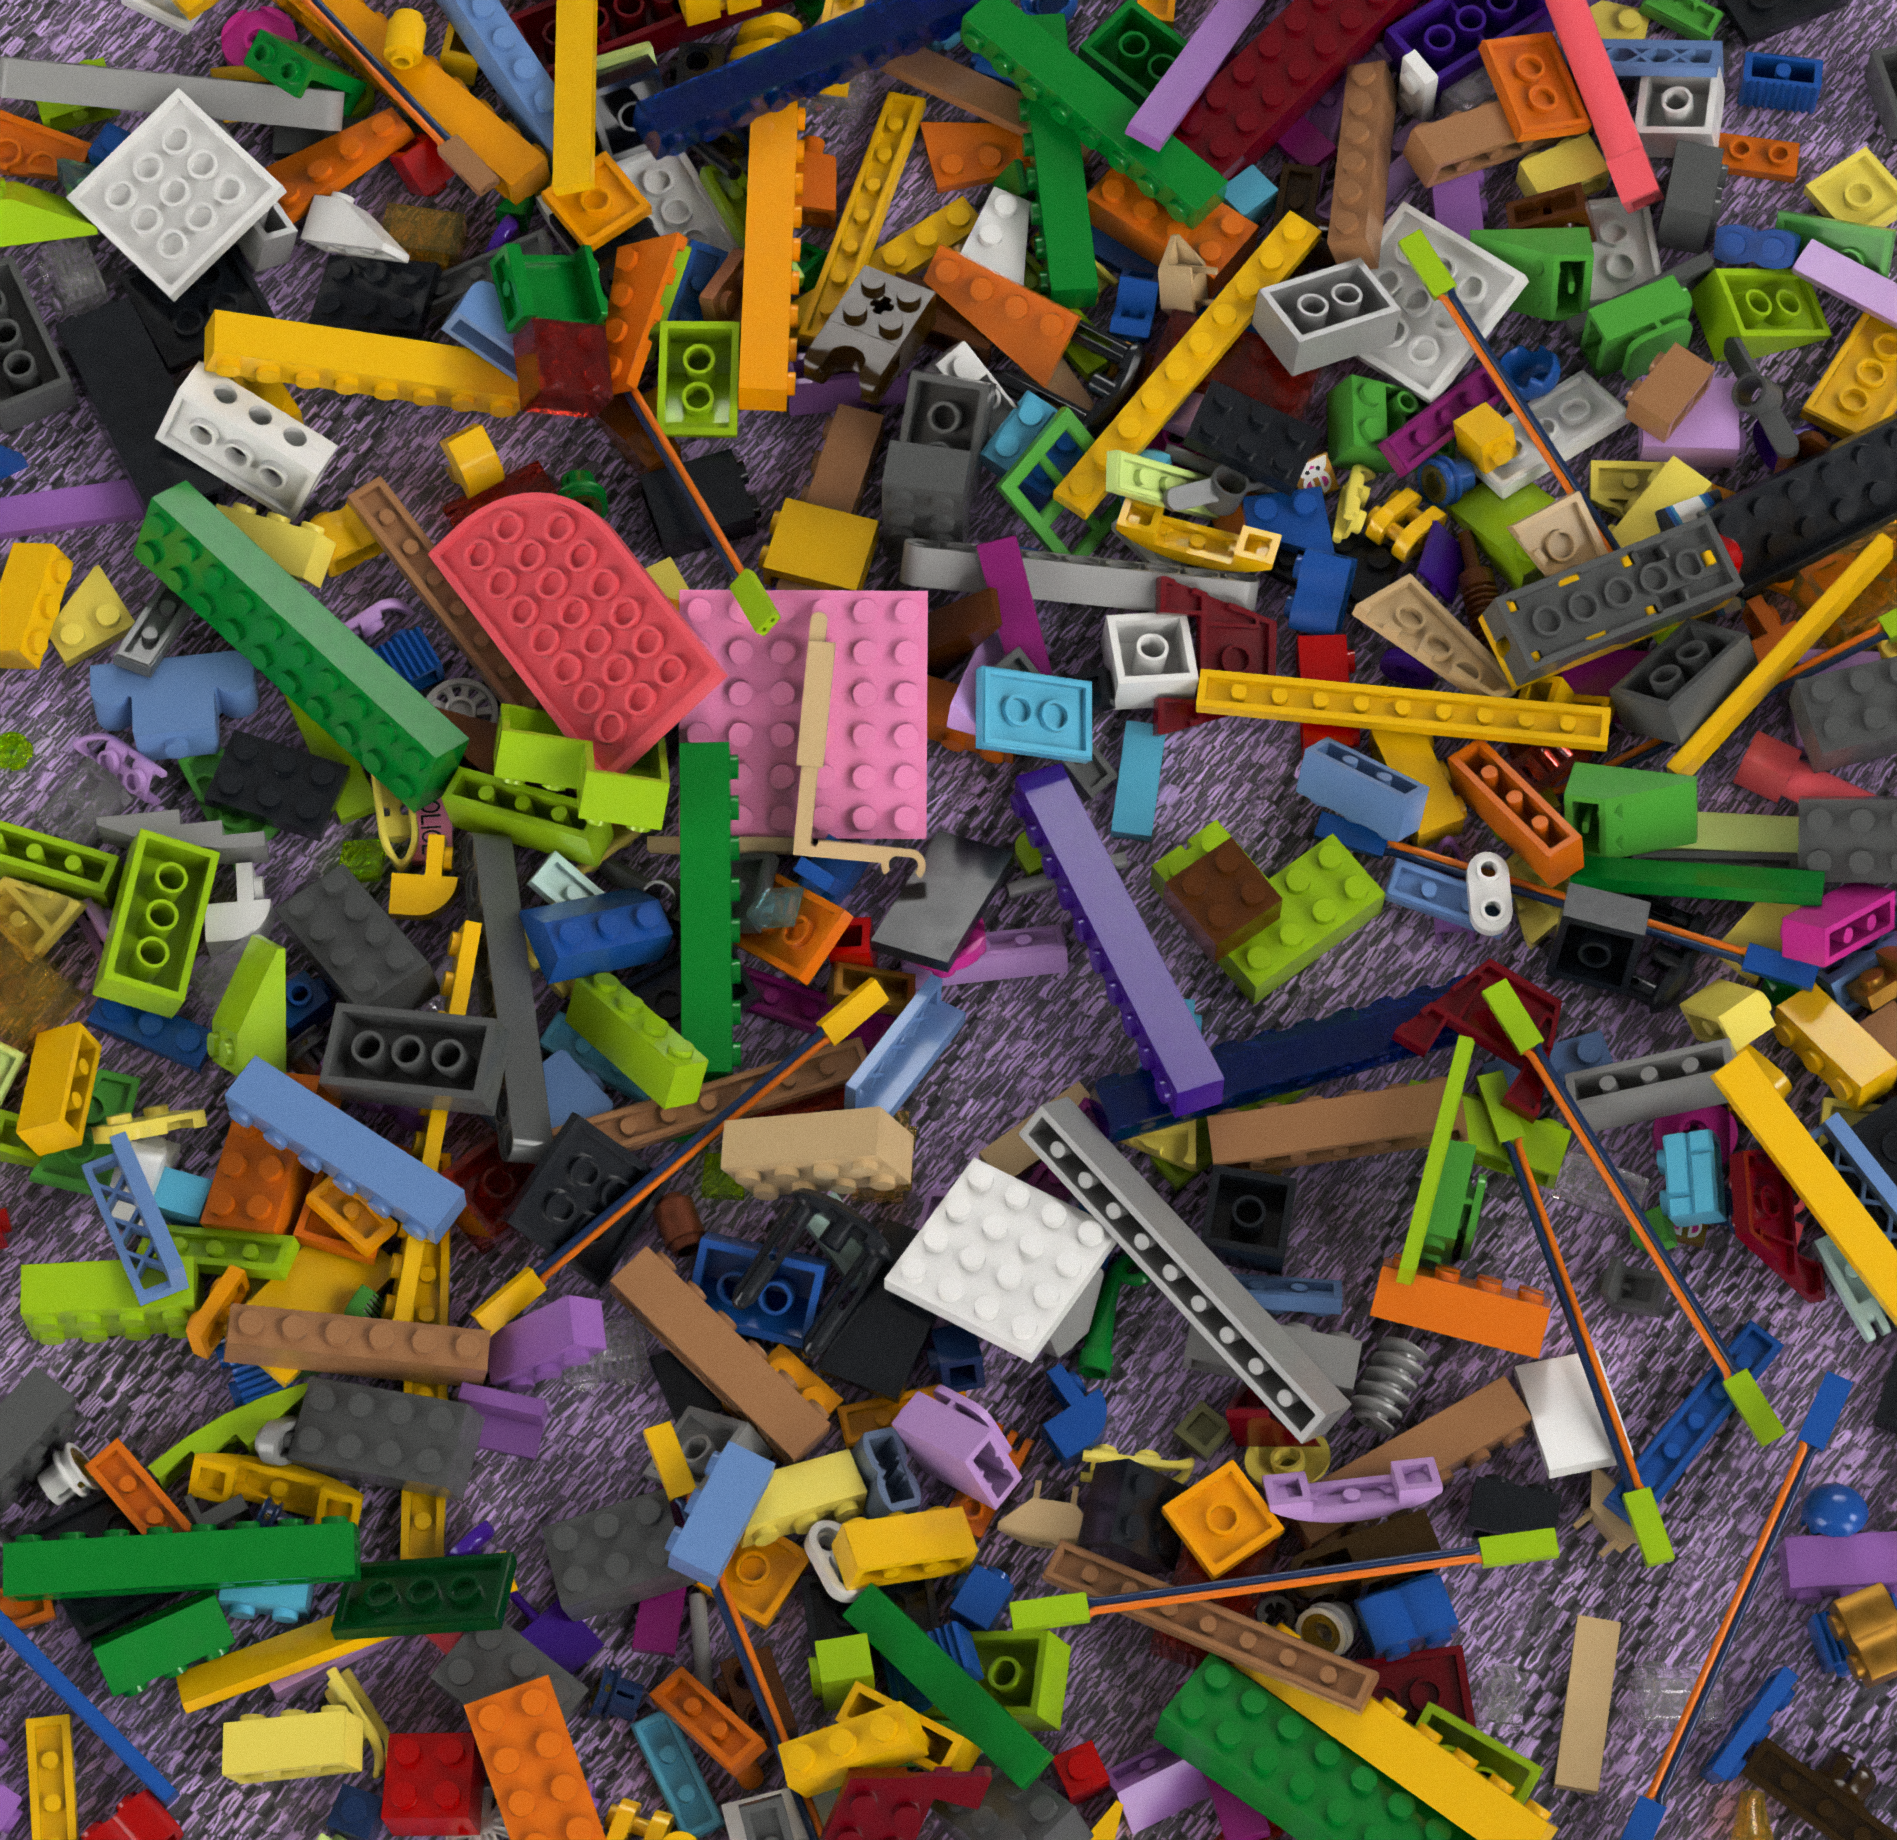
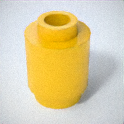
M401 8L396 10L388 20L383 55L396 68L409 69L417 66L422 61L427 26L420 12L410 8Z

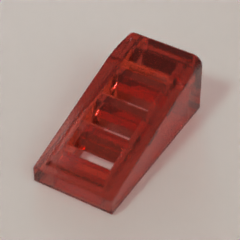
M1533 745L1509 763V765L1538 794H1541L1570 775L1574 762L1588 763L1594 751ZM1554 749L1564 761L1561 763L1550 750ZM1539 758L1550 770V772L1547 773L1544 770V768L1536 761V759ZM1527 767L1539 781L1534 784L1522 769Z

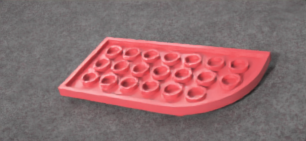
M541 492L520 493L495 500L466 517L428 553V556L565 737L593 741L594 764L597 770L624 774L728 676L618 533L596 512L575 500L552 493Z

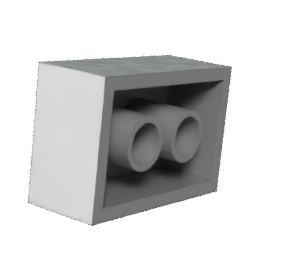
M1361 257L1259 289L1252 325L1289 374L1295 376L1393 344L1401 308Z

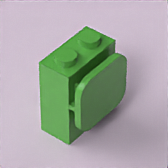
M1672 274L1588 309L1580 349L1597 378L1599 379L1622 369V373L1627 380H1634L1650 373L1648 368L1660 351L1666 354L1675 342L1687 349L1693 330L1688 320L1691 308L1693 307V301L1688 289L1685 286H1680Z
M1450 1139L1418 1264L1420 1266L1435 1269L1436 1263L1449 1265L1453 1249L1458 1247V1243L1462 1246L1459 1260L1468 1261L1488 1176L1479 1173L1476 1187H1472V1181L1469 1179L1477 1145Z

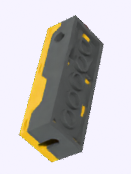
M1707 514L1494 598L1478 618V621L1512 691H1516L1679 626L1688 618L1696 619L1724 608L1744 587L1739 576L1743 555L1735 540L1718 533L1710 515Z

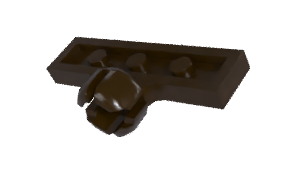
M1284 162L1282 165L1272 231L1289 210L1322 231L1320 241L1287 280L1305 275L1307 270L1312 267L1328 268L1337 265L1327 244L1330 221L1321 220L1315 215L1322 167Z
M1765 1737L1739 1773L1829 1840H1897V1833L1869 1813L1864 1807L1866 1798L1877 1783L1876 1775L1873 1771L1863 1764L1849 1784L1842 1780L1856 1760L1854 1756L1840 1750L1832 1753L1824 1766L1815 1771L1809 1769L1780 1746Z

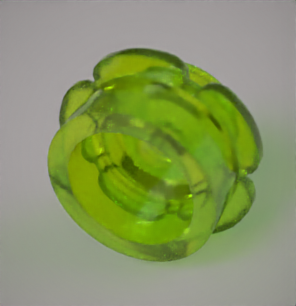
M18 732L2 734L0 736V767L2 769L8 767L13 771L24 768L28 763L27 760L33 757L34 749L32 743L27 742L26 737ZM11 750H17L15 755H10Z

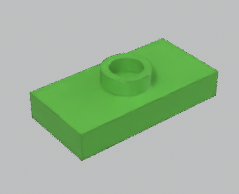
M1644 0L1638 11L1640 14L1691 40H1710L1724 15V12L1701 0Z

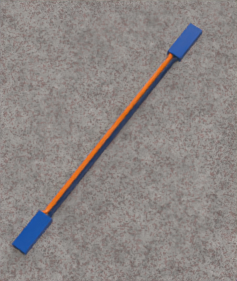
M1324 811L1321 812L1313 835L1315 840L1322 841L1333 833L1347 850L1383 860L1384 856H1393L1466 879V870L1469 865L1467 862L1402 842L1397 843L1385 840L1377 832L1361 824L1351 823L1343 817ZM1481 868L1483 875L1487 877L1495 875V871ZM1509 876L1511 893L1562 908L1565 892ZM1648 918L1646 935L1737 962L1742 966L1741 971L1812 993L1819 966L1782 957V952L1757 944L1749 943L1748 947H1740Z
M1827 1371L1824 1375L1796 1439L1799 1442L1797 1454L1648 1792L1644 1796L1640 1795L1620 1840H1653L1667 1809L1664 1806V1798L1812 1461L1818 1452L1822 1453L1851 1390L1853 1382L1830 1371Z

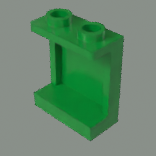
M261 28L244 59L246 66L298 99L302 98L307 87L345 91L343 116L349 118L368 84L314 48Z
M505 243L489 262L507 334L593 333L608 316V300L602 291L599 279V265L597 260L594 259L591 245H582L572 255H522L520 243Z

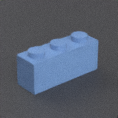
M1326 737L1305 749L1295 792L1309 798L1317 806L1327 807L1343 815L1351 823L1361 824L1377 832L1385 840L1398 843L1420 829L1430 787L1336 740Z
M729 1440L722 1453L715 1450L704 1470V1474L709 1476V1479L703 1490L698 1488L693 1490L686 1504L684 1512L690 1515L684 1527L681 1528L676 1525L664 1549L670 1552L667 1567L715 1590L773 1477L776 1463Z

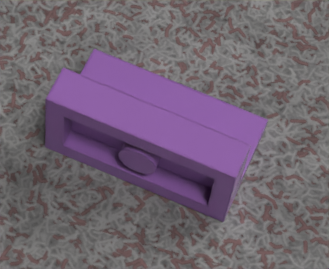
M462 1382L458 1401L469 1404L485 1418L477 1448L536 1461L548 1416L546 1400Z
M1161 1743L1106 1770L1110 1779L1109 1791L1116 1800L1124 1805L1122 1813L1132 1835L1210 1796L1203 1773Z

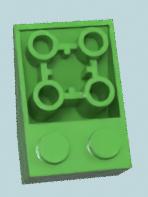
M1589 227L1470 230V242L1522 272L1528 278L1529 283L1508 310L1548 321H1562L1590 309L1594 251Z
M1351 374L1326 394L1328 458L1332 466L1351 470L1355 464H1363L1374 473H1396L1377 445L1427 407L1429 403L1404 387ZM1454 438L1428 458L1432 459L1438 455H1444L1454 459ZM1419 465L1409 473H1418Z
M1574 762L1564 792L1565 820L1582 836L1584 856L1623 858L1697 843V776Z

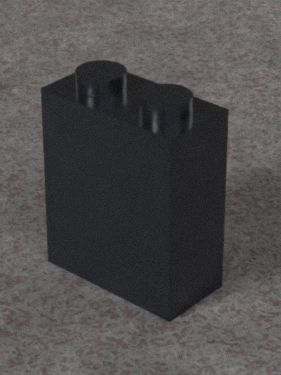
M731 448L682 463L728 542L757 534L756 519L761 518L760 507L755 494L748 496L745 485L749 484L746 467L743 461L736 462ZM667 467L639 475L641 494L664 559L670 556L673 559L713 547Z

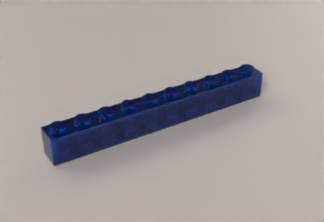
M876 0L636 102L632 126L656 161L669 155H679L689 146L703 140L706 142L712 141L724 131L736 126H747L759 116L769 112H779L790 103L801 98H812L819 94L822 89L836 83H847L857 74L869 69L877 70L887 64L888 61L902 55H912L921 47L934 41L942 42L947 40L955 32L961 30L962 17L980 0Z
M1467 975L1454 977L1446 985L1431 988L1429 985L1418 987L1410 991L1407 996L1397 999L1385 996L1373 1001L1368 1007L1354 1010L1353 1007H1346L1334 1012L1331 1017L1316 1021L1315 1018H1307L1297 1022L1292 1028L1277 1032L1276 1029H1268L1258 1033L1253 1039L1238 1043L1237 1040H1229L1219 1044L1211 1053L1225 1078L1221 1104L1174 1118L1168 1104H1162L1157 1096L1155 1078L1151 1070L1145 1071L1141 1066L1136 1072L1120 1076L1119 1073H1112L1100 1078L1094 1084L1089 1097L1090 1106L1100 1131L1111 1143L1214 1115L1224 1109H1235L1417 1057L1419 1055L1391 1039L1394 1031L1399 1025L1404 1022L1407 1023L1419 1014L1420 1010L1430 1002H1435L1446 994L1454 984ZM1445 1026L1428 1053L1456 1046L1458 1036L1461 1034Z

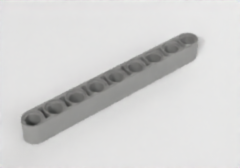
M0 56V97L153 113L179 88L211 119L342 131L345 91L307 87L302 98L298 99L273 83Z
M923 538L905 539L900 582L916 587L971 593L987 589L976 547L977 544ZM1020 549L1033 599L1156 612V578L1168 576L1184 586L1197 588L1223 602H1231L1255 612L1260 579L1254 575Z

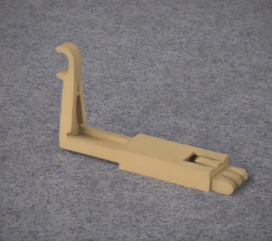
M815 612L810 619L796 765L801 766L793 855L881 863L884 875L891 870L889 867L891 858L895 856L910 857L917 861L918 867L915 873L921 878L925 872L926 863L923 855L916 849L819 839L816 845L811 842L818 768H823L825 761L836 642H826L828 623L826 614Z

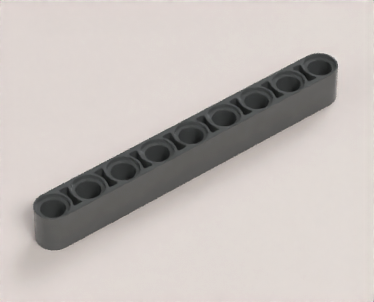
M467 832L461 845V864L469 921L482 923L475 960L481 1017L498 1019L512 1035L495 1112L500 1158L503 1162L537 1164L552 1143L553 1137L525 931L519 917L522 909L513 844L510 836Z

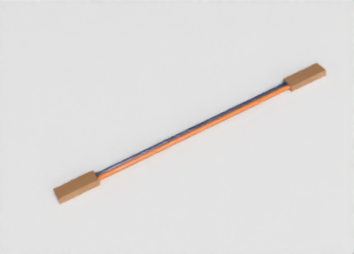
M300 0L438 145V155L479 198L500 184L499 177L458 134L450 136L321 0Z

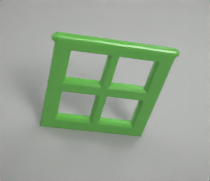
M1062 406L995 487L1048 552L1089 556L1111 530V523L1119 517L1122 509L1119 495H1117L1116 499L1099 519L1091 513L1084 520L1090 530L1070 552L1050 527L1066 507L1055 501L1052 497L1041 512L1038 513L1018 488L1037 464H1039L1056 487L1061 483L1064 477L1046 456V453L1065 431L1083 454L1095 442L1094 438L1068 406Z

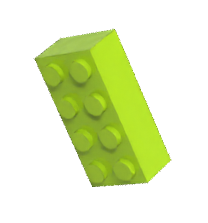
M140 828L128 848L92 995L171 1019L174 1017L185 1001L220 852Z
M181 1256L189 1288L140 1306L121 1260L21 1265L20 1314L33 1340H39L44 1345L63 1344L65 1339L82 1338L84 1342L101 1343L107 1341L108 1336H125L128 1340L143 1341L149 1339L151 1334L168 1333V1336L171 1338L183 1339L188 1338L185 1331L190 1316L195 1311H199L205 1303V1283L194 1256ZM132 1262V1264H133V1266H134V1268H135V1270H136L138 1264ZM148 1267L140 1280L144 1290L167 1281L164 1272Z

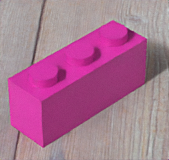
M1846 883L1824 895L1822 906L1805 905L1783 917L1780 929L1782 957L1825 968L1894 930L1895 890L1868 883Z

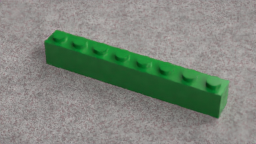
M980 0L962 17L960 38L970 51L981 54L991 63L993 69L999 75L1008 77L1016 83L1028 99L1039 102L1049 111L1051 117L1058 124L1066 125L1073 130L1087 148L1098 151L1108 160V163L1116 172L1127 175L1137 184L1139 190L1145 196L1154 198L1162 204L1174 220L1180 223L1183 222L1194 230L1224 201L1228 180L1175 136L1171 135L1160 152H1157L1126 135L1125 131L1129 122L1140 108L1010 0Z
M1065 13L1028 15L1069 49ZM1014 83L1015 89H1019L1020 87ZM1022 93L1023 99H1018V118L1020 123L1026 122L1027 133H1022V152L1024 157L1030 156L1031 167H1026L1027 190L1034 191L1035 201L1030 202L1031 225H1038L1039 236L1034 237L1035 259L1042 260L1043 271L1038 273L1040 295H1046L1048 299L1066 308L1095 307L1099 287L1080 139L1068 126L1058 124L1051 117L1049 111L1039 102L1031 101Z
M729 742L679 743L681 1036L691 1042L694 1048L709 1060L704 1079H719L733 1075L734 1067L742 1066L741 1041L733 1042V1025H741V1000H733V984H741L740 959H733L732 943H740V918H732V902H740V877H732V861H740L739 836H731V820H739V795H731V780L739 779L738 754L731 755Z
M327 1516L321 1518V1524L304 1525L303 1519L278 1520V1526L260 1527V1522L242 1521L234 1523V1529L217 1530V1525L196 1524L190 1526V1532L173 1533L172 1527L159 1526L147 1528L146 1535H129V1530L111 1529L103 1531V1537L86 1538V1533L64 1532L59 1534V1540L42 1541L41 1535L28 1534L16 1536L15 1543H3V1596L11 1602L361 1581L360 1529L354 1522H348V1517Z

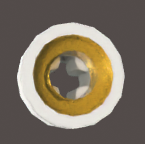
M70 1442L66 1443L63 1452L55 1451L52 1454L54 1464L37 1475L38 1482L47 1497L58 1506L76 1494L82 1498H87L90 1495L91 1489L98 1490L101 1487L84 1467L90 1461L89 1458L79 1447Z
M1319 1602L1313 1604L1298 1617L1295 1628L1296 1632L1302 1636L1301 1640L1340 1656L1352 1644L1354 1633L1358 1627V1618L1352 1611V1608L1344 1602Z

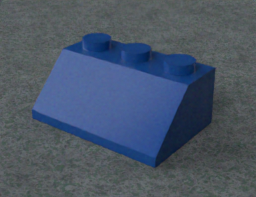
M635 887L521 910L519 913L520 920L547 985L661 961L673 936V931L659 899Z
M707 1232L702 1236L692 1281L705 1293L707 1297L705 1302L716 1313L719 1310L724 1311L737 1325L735 1332L738 1334L802 1348L803 1337L821 1311L832 1260L790 1250L756 1302L744 1310H738L731 1302L733 1289L763 1244L714 1232ZM774 1247L771 1253L769 1254L770 1260H772V1258L778 1251V1247Z

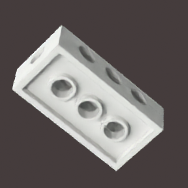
M200 360L177 390L155 436L156 440L277 514L291 519L292 523L314 493L338 445L323 435L305 426L229 378L222 377L215 372L204 371V363Z

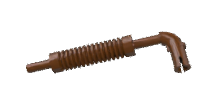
M1465 530L1457 535L1466 569L1458 576V583L1463 595L1462 599L1471 634L1496 658L1478 618L1494 598L1499 596L1497 594L1498 589L1495 587L1496 581L1493 569L1481 566L1473 532ZM1518 689L1516 694L1509 698L1518 699L1521 689ZM1509 743L1506 747L1512 762L1521 770L1533 775H1542L1544 778H1551L1553 774L1571 772L1574 762L1588 763L1587 754L1582 755L1586 750L1562 748L1546 751V747L1534 749L1529 744Z

